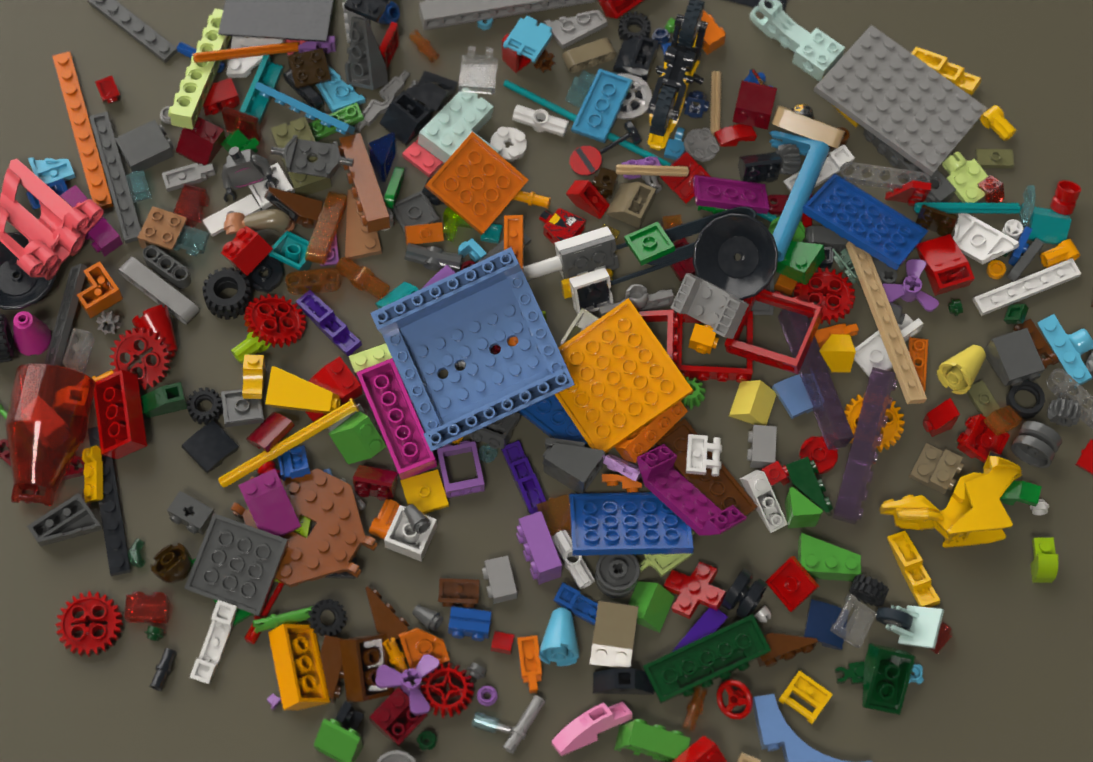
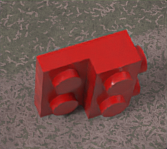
M982 414L969 417L965 422L967 428L957 438L959 443L957 449L971 459L977 458L985 464L990 451L998 454L1002 453L1010 435Z

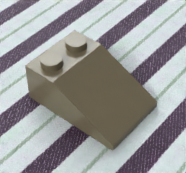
M598 600L589 664L614 668H630L638 606Z

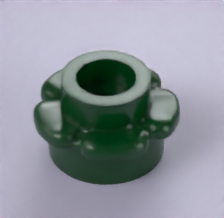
M952 298L950 300L951 303H948V309L950 314L958 316V314L963 313L962 303L960 299L954 300Z
M148 626L147 631H144L148 635L147 639L159 641V638H164V630L161 628Z
M426 730L418 735L417 743H419L421 750L426 751L427 749L432 750L435 748L437 736L434 733Z

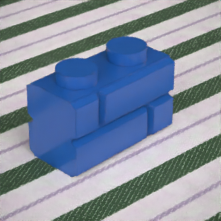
M452 606L448 634H452V637L463 639L464 636L472 637V640L475 641L488 639L492 611Z

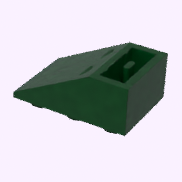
M807 456L787 464L786 467L794 486L828 516H832L830 511L833 510V506L829 497H825L823 492H826V488L821 478L818 479L816 476L819 471L814 460L810 461Z

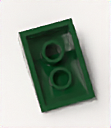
M869 643L864 661L862 707L900 715L916 656L905 650Z

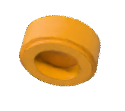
M992 260L986 268L987 275L992 279L1002 278L1006 272L1005 264L1000 260Z

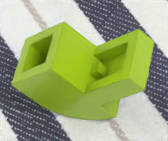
M1033 538L1034 560L1030 564L1032 583H1052L1058 573V554L1055 553L1054 538Z

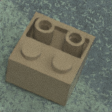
M641 182L621 183L606 215L640 229L655 199L656 189Z

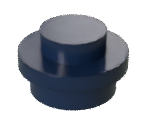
M658 28L654 31L652 39L658 40V44H665L670 40V34L665 28Z

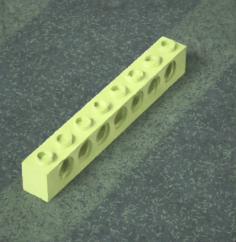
M214 9L213 14L209 15L207 28L203 29L202 39L197 43L196 53L227 49L232 36L218 35L223 10ZM192 55L191 65L186 68L185 79L181 80L179 93L175 94L174 104L170 106L168 111L171 125L193 130L222 60L195 63Z

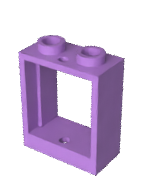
M463 441L453 446L447 444L437 449L447 498L485 491L475 441ZM472 452L477 478L449 484L444 457Z

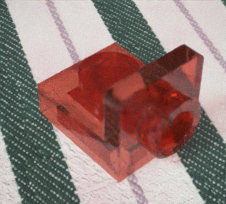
M992 175L978 183V188L985 192L986 203H1000L1004 200V183Z
M942 622L940 625L935 649L930 648L935 654H938L954 635L951 633L952 628L945 622Z

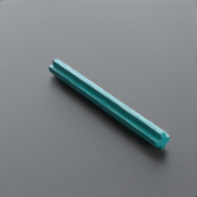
M916 202L914 205L915 213H920L922 205L945 213L1019 214L1021 209L1019 203Z

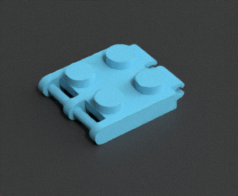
M526 16L525 19L520 18L505 40L503 48H510L517 52V55H523L535 63L552 39V28L543 23L537 26L538 21L529 16Z

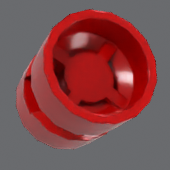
M1059 181L1050 204L1051 209L1063 215L1072 214L1076 201L1079 198L1081 187L1072 181Z

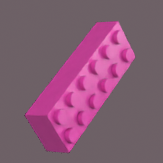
M393 358L356 372L400 480L437 467L434 454L431 452L424 437V431Z

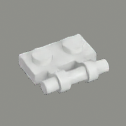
M688 434L686 473L705 475L706 468H711V475L719 476V469L722 467V462L720 461V453H722L723 447L721 445V438L714 437L713 443H708V436ZM707 451L712 452V460L707 459Z

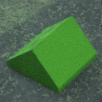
M794 487L789 489L784 502L788 528L815 527L821 518L823 510Z
M638 581L628 605L638 606L637 624L660 633L675 596L658 583Z

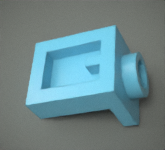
M473 238L469 241H464L458 249V254L463 255V258L469 254L474 262H478L487 254Z

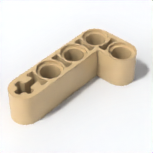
M779 105L771 122L775 126L813 140L822 141L837 149L845 131L798 114Z

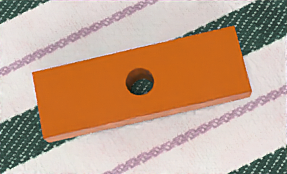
M909 337L908 351L925 392L928 339Z

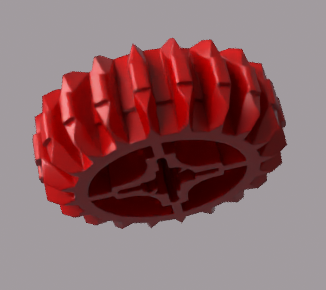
M440 663L439 670L435 669L434 673L430 672L427 674L428 678L423 677L421 679L424 683L421 685L420 690L423 691L421 693L430 705V711L434 709V716L441 712L442 718H445V713H449V717L453 718L454 711H456L457 715H460L461 711L459 708L467 710L465 703H472L470 696H474V691L469 689L474 688V684L468 683L471 680V676H465V669L459 672V665L452 669V663H448V668H444V664ZM445 676L442 683L432 685L435 680ZM451 677H454L457 680H459L464 689H460L459 686L453 685L451 683ZM448 682L450 691H448V694H446L445 699L444 690L447 687ZM430 692L439 695L442 698V704L435 702ZM461 696L457 702L448 705L451 698Z

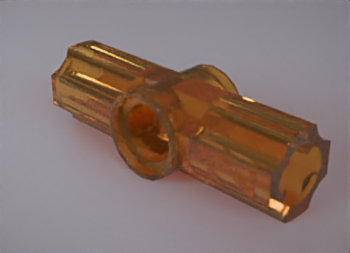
M345 256L337 262L335 271L349 279L351 284L358 290H365L379 300L388 294L390 286L375 277L369 268L365 266L360 267Z

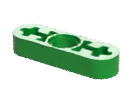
M396 166L394 168L384 197L386 208L393 209L404 180L405 168Z

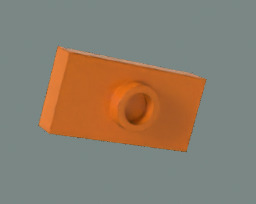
M442 222L404 226L406 245L408 243L422 244L444 241Z

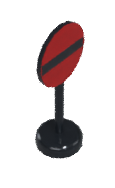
M630 120L625 122L624 129L627 134L599 151L592 146H581L575 149L570 156L571 169L581 176L592 175L599 170L602 164L601 154L628 138L634 144H640L642 139Z

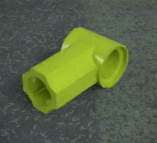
M249 332L246 339L233 348L231 352L236 360L243 364L244 355H255L257 352L262 353L270 347L271 343L265 346L264 340L258 342L259 337L252 338L253 332Z

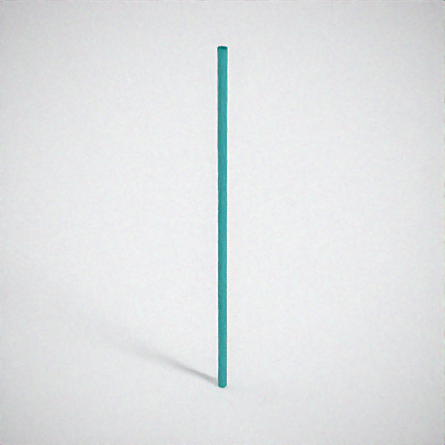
M508 80L504 81V87L573 122L575 121L577 115ZM610 132L607 139L614 142L621 137ZM627 140L618 144L644 158L657 157L661 166H670L672 164ZM769 212L768 214L756 213V215L770 222L777 218V216Z

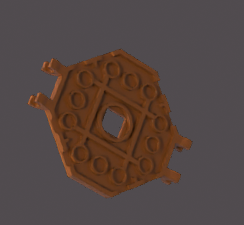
M320 469L311 470L310 474L293 479L287 477L285 481L280 479L297 518L299 519L302 515L316 522V525L308 538L293 531L281 536L288 539L289 542L275 579L289 587H294L299 583L325 578L326 575L336 572L338 574L346 571L358 578L362 571L358 565L351 563L361 545L374 551L378 544L376 539L365 536L352 486ZM234 502L231 510L234 511L233 514L243 518L246 525L257 528L250 510H246Z

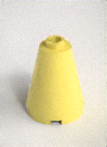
M972 345L941 363L937 370V376L941 384L945 388L949 386L955 394L962 395L967 393L971 389L986 358L984 349L981 346Z

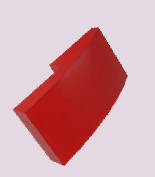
M744 124L725 127L714 133L721 147L737 146L739 141H755L757 137L752 126Z

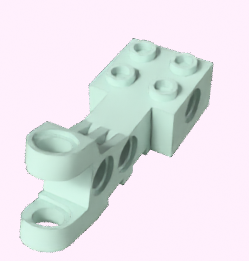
M760 0L759 6H756L750 13L751 21L771 39L774 38L779 41L780 45L784 48H789L795 52L792 63L819 82L843 56L844 46L817 28L812 33H809L796 24L782 10V3L779 0ZM764 2H771L772 9L766 8ZM756 12H761L764 19H758Z

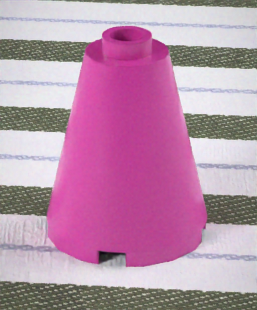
M22 311L17 313L13 319V343L15 348L26 356L40 355L49 348L51 341L49 327L29 312Z

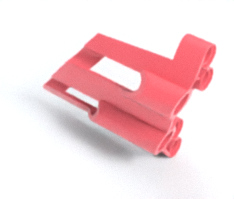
M16 158L10 161L0 196V241L18 258L17 265L30 277H44L46 280H51L58 272L60 265L70 255L75 256L84 244L85 236L103 216L104 210L92 199L82 203L79 202L72 208ZM19 183L38 199L41 207L39 219L34 217L15 200ZM7 221L29 240L25 248L4 231Z

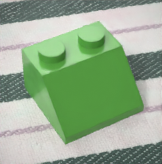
M361 411L355 413L328 433L347 464L370 459L387 447L370 418Z

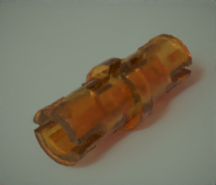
M414 30L415 35L411 32L409 38L415 43L420 53L423 52L430 62H435L439 58V54L432 48L429 40H425L418 30Z
M700 688L695 689L696 693L693 694L691 703L687 706L688 712L682 725L684 729H687L691 722L689 731H695L698 717L703 712L702 705L707 692L703 690L699 697Z

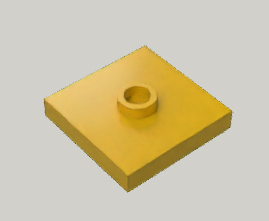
M438 469L400 480L407 505L414 504L423 514L449 507Z

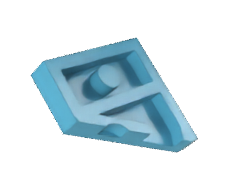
M32 157L28 158L33 173L46 185L60 179L67 181L76 178L69 159L55 160L53 158H45V160H35Z

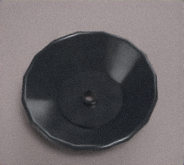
M730 213L713 219L701 230L694 244L693 265L697 277L718 286L741 300L759 294L770 284L777 270L778 249L774 236L762 222L746 214ZM738 253L741 255L739 261L735 259V255Z
M20 232L7 233L23 248L29 243V240ZM0 241V309H23L37 303L50 291L57 273L51 280H46L44 277H30L17 265L18 258Z

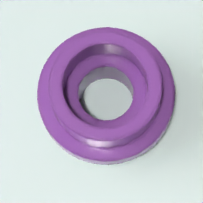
M491 686L481 687L477 693L478 702L483 706L493 705L497 700V691ZM486 693L491 695V698L488 700L483 697Z

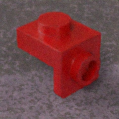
M112 75L95 81L103 102L107 101L110 104L118 101L117 97H120V93Z
M779 461L761 470L765 472L771 486L779 482L783 486L790 483L786 465L781 466Z

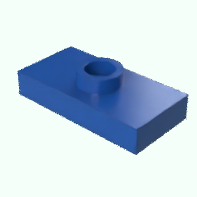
M1028 226L1024 228L1018 239L1019 247L1013 250L1008 264L1015 266L1021 253L1024 254L1027 251L1029 244L1026 242L1032 228Z

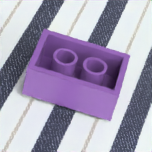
M542 512L519 518L518 526H516V536L519 544L523 543V555L526 562L530 561V573L533 580L537 579L538 585L560 578L562 564Z

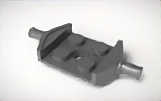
M294 135L285 147H271V154L282 155L287 171L331 178L341 165L353 167L354 159L342 158L340 156L337 141H334L333 144L298 139V136ZM310 157L318 158L314 163L308 161Z

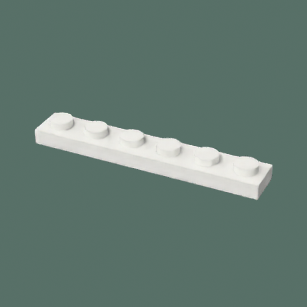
M1073 258L976 296L972 301L980 315L983 316L1078 278L1082 273Z

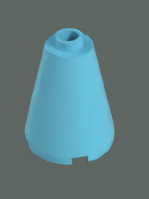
M557 608L551 614L539 649V658L546 664L557 662V666H569L575 664L577 658L579 659L573 616L567 608Z

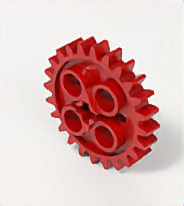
M819 267L818 272L814 273L807 285L800 282L796 283V290H794L793 295L807 303L816 302L818 304L815 305L822 307L823 317L820 322L821 325L824 320H827V323L830 324L831 319L836 323L838 322V317L844 319L845 314H850V308H853V302L855 301V289H851L853 283H847L848 277L842 278V272L838 275L835 274L836 269L829 272L828 267H826L825 272H822Z
M267 294L266 298L260 295L259 299L254 298L253 302H249L248 307H246L244 326L248 327L247 332H253L252 338L258 336V342L264 340L265 346L272 343L273 348H275L276 344L283 348L285 343L289 347L291 342L296 343L297 339H301L306 325V321H304L305 315L301 314L302 309H297L298 304H291L292 299L285 301V296H282L280 299L277 294H275L274 298L270 294Z
M145 327L140 328V330L132 328V332L126 330V336L120 334V340H114L117 347H111V350L115 353L109 355L110 358L114 359V362H111L110 365L116 367L113 373L124 370L138 376V367L142 369V377L138 376L139 390L142 386L146 390L149 389V385L155 387L156 382L162 383L161 377L168 376L164 371L171 370L167 363L172 362L171 359L167 358L168 355L172 354V352H166L169 344H162L165 338L158 339V332L152 335L153 330L148 329L146 331ZM140 340H142L145 345L143 350H141L138 345ZM153 347V350L150 353L146 354L150 350V348ZM126 352L131 358L129 362L125 360ZM144 354H146L144 357L141 358V361H142V362L136 363V364L131 368V370L128 369V367H129L130 365L134 364L136 361H138V360L140 359V356H139V355H144ZM152 355L157 358L155 365L151 362Z
M88 591L87 597L81 592L79 599L72 596V603L65 602L68 606L67 609L60 608L63 615H57V618L61 621L55 623L56 627L60 628V630L56 631L58 636H62L59 639L60 642L65 643L64 647L66 649L71 647L70 651L73 654L78 650V654L81 657L84 652H86L88 657L91 656L92 651L97 656L100 649L107 652L105 646L113 647L112 639L119 640L116 633H122V630L118 627L123 625L122 620H119L122 614L117 612L119 610L118 605H114L113 599L108 600L106 594L101 598L99 592H96L95 596H93L91 591ZM104 610V614L101 617H95L98 611ZM79 611H84V615L81 618H75ZM98 630H104L100 637H95V633ZM83 631L81 637L74 638L76 632Z

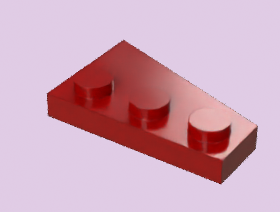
M910 181L902 185V189L895 188L893 193L887 192L885 200L908 203L909 206L914 207L916 202H924L931 191L932 183Z

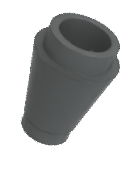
M410 504L404 509L414 532L422 534L429 529V518L415 507L414 504Z
M417 605L413 610L412 614L428 630L436 631L443 622V617L440 616L439 612L421 605Z

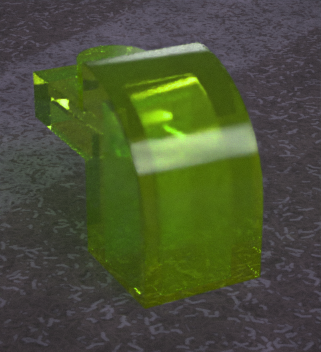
M449 207L445 209L443 213V223H445L443 233L446 234V241L454 242L458 226L470 229L473 227Z

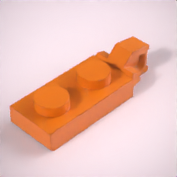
M844 323L817 330L809 348L810 352L819 351L831 334L857 335L859 331L857 324L846 326Z
M537 635L517 637L523 683H528L529 693H538L537 681H542Z

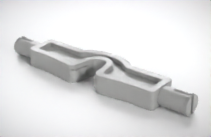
M404 70L399 77L394 76L380 90L379 95L385 100L384 102L371 100L362 112L365 120L358 122L354 126L356 131L361 132L366 125L370 126L380 114L386 112L391 101L405 87L404 81L410 76L408 71Z

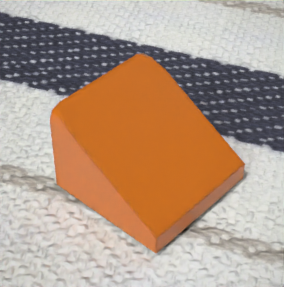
M780 274L774 290L792 296L798 281Z

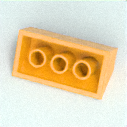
M282 624L268 632L283 710H302L330 702L317 636L313 632L314 629L310 628L309 625Z

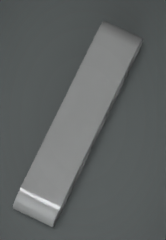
M130 257L118 269L123 278L158 305H163V307L167 305L169 313L183 324L187 325L199 312V308L192 301L134 257Z

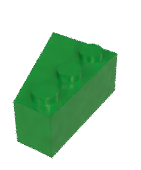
M791 241L784 260L777 263L776 272L807 285L825 258L824 245Z

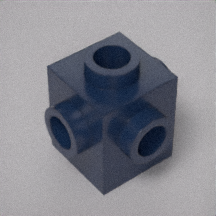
M696 90L689 92L683 106L685 107L684 114L692 118H702L703 113L707 112L709 107V101H706L707 95Z

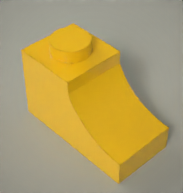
M244 355L243 399H262L266 373L264 355Z

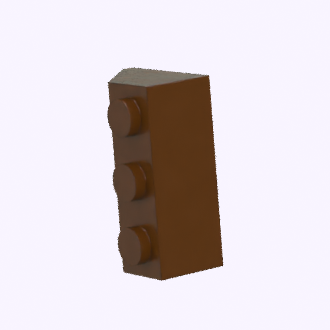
M386 633L340 640L347 702L367 701L389 696L393 693V687L378 688L376 685L378 668L381 665L390 667L389 655L383 646V642L387 640Z

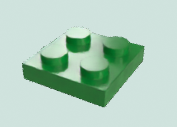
M658 222L624 236L626 244L641 266L675 251L674 244Z

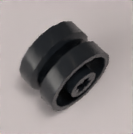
M743 569L721 603V606L729 611L733 610L740 603L736 616L741 619L748 617L756 609L768 586V583L762 579H757L750 587L753 574L746 569Z

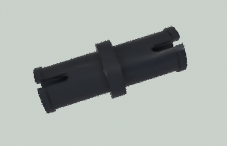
M168 648L164 649L160 663L155 667L156 673L150 684L152 689L157 691L163 690L166 678L171 674L172 670L170 668L177 655L176 651Z

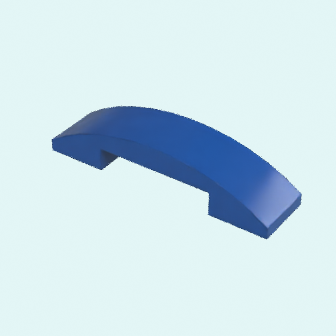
M562 582L553 601L561 607L567 608L580 619L595 626L598 603L579 594L580 591Z

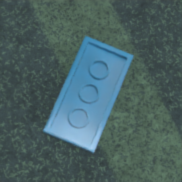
M599 68L572 125L571 132L605 143L632 86L633 80Z

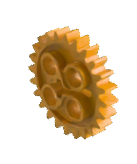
M874 391L871 396L865 392L863 398L859 394L856 400L852 398L850 404H847L845 407L847 411L842 413L844 418H842L841 423L845 424L842 430L848 431L845 437H852L850 443L856 441L857 449L862 445L864 452L867 448H870L871 453H873L875 448H877L881 453L883 447L889 450L890 444L895 446L896 440H900V434L904 431L902 427L905 422L901 420L904 414H898L901 407H894L896 401L888 402L890 397L888 396L883 399L882 393L876 397ZM870 407L874 412H868L865 408ZM881 409L882 412L878 416L876 422L873 424L869 433L867 435H864V432L868 428L870 422L875 417L877 411ZM882 417H887L890 422H884ZM856 422H861L864 427H858ZM872 432L879 433L881 437H875Z

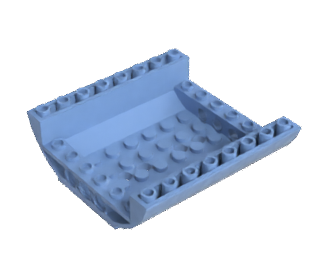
M511 247L371 312L378 331L383 335L425 431L424 437L431 452L575 385ZM511 337L518 338L516 346L508 345V340ZM494 345H499L501 347L500 352L496 355L492 354L491 348ZM460 361L466 363V367L462 371L456 370V364ZM441 370H448V376L445 379L438 377Z

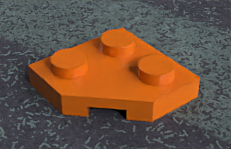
M419 628L398 634L409 669H416L420 659L426 654L437 658L439 664L450 660L443 639Z

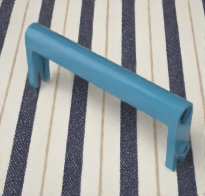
M770 131L771 137L776 138L770 139L771 147L778 149L779 145L783 144L796 145L799 148V154L806 156L773 232L778 249V262L784 260L803 215V206L809 201L830 148L822 141L779 131Z

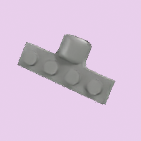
M633 284L626 290L624 300L599 307V318L628 298L637 311H649L672 305L674 295L671 289L660 290L648 295L646 287L640 284Z

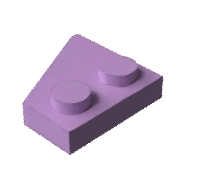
M610 453L605 457L603 463L607 465L608 469L619 472L635 482L641 477L639 466Z

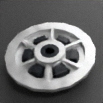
M618 74L633 80V83L617 118L634 119L642 116L649 107V102L652 98L651 89L638 76Z

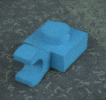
M677 127L675 138L668 139L664 153L665 158L676 160L684 153L685 147L684 142H682L684 128Z

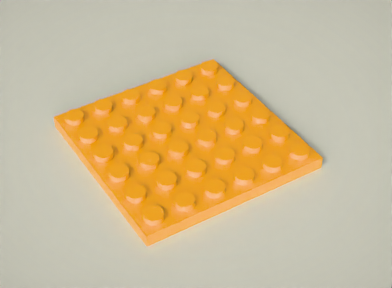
M629 298L558 347L575 385L554 395L592 449L603 450L607 453L694 392Z

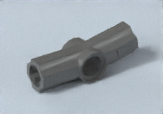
M408 243L404 260L423 264L426 269L433 271L449 265L454 271L459 272L463 255L443 252L441 248L435 246L426 248Z

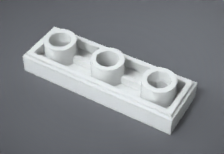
M250 194L202 221L210 235L214 237L225 231L224 222L226 221L227 214L238 212L246 216L261 211V209Z

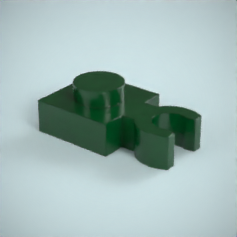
M864 661L849 663L848 669L837 667L834 670L835 673L840 672L844 676L836 680L838 684H843L848 679H850L851 685L863 684Z

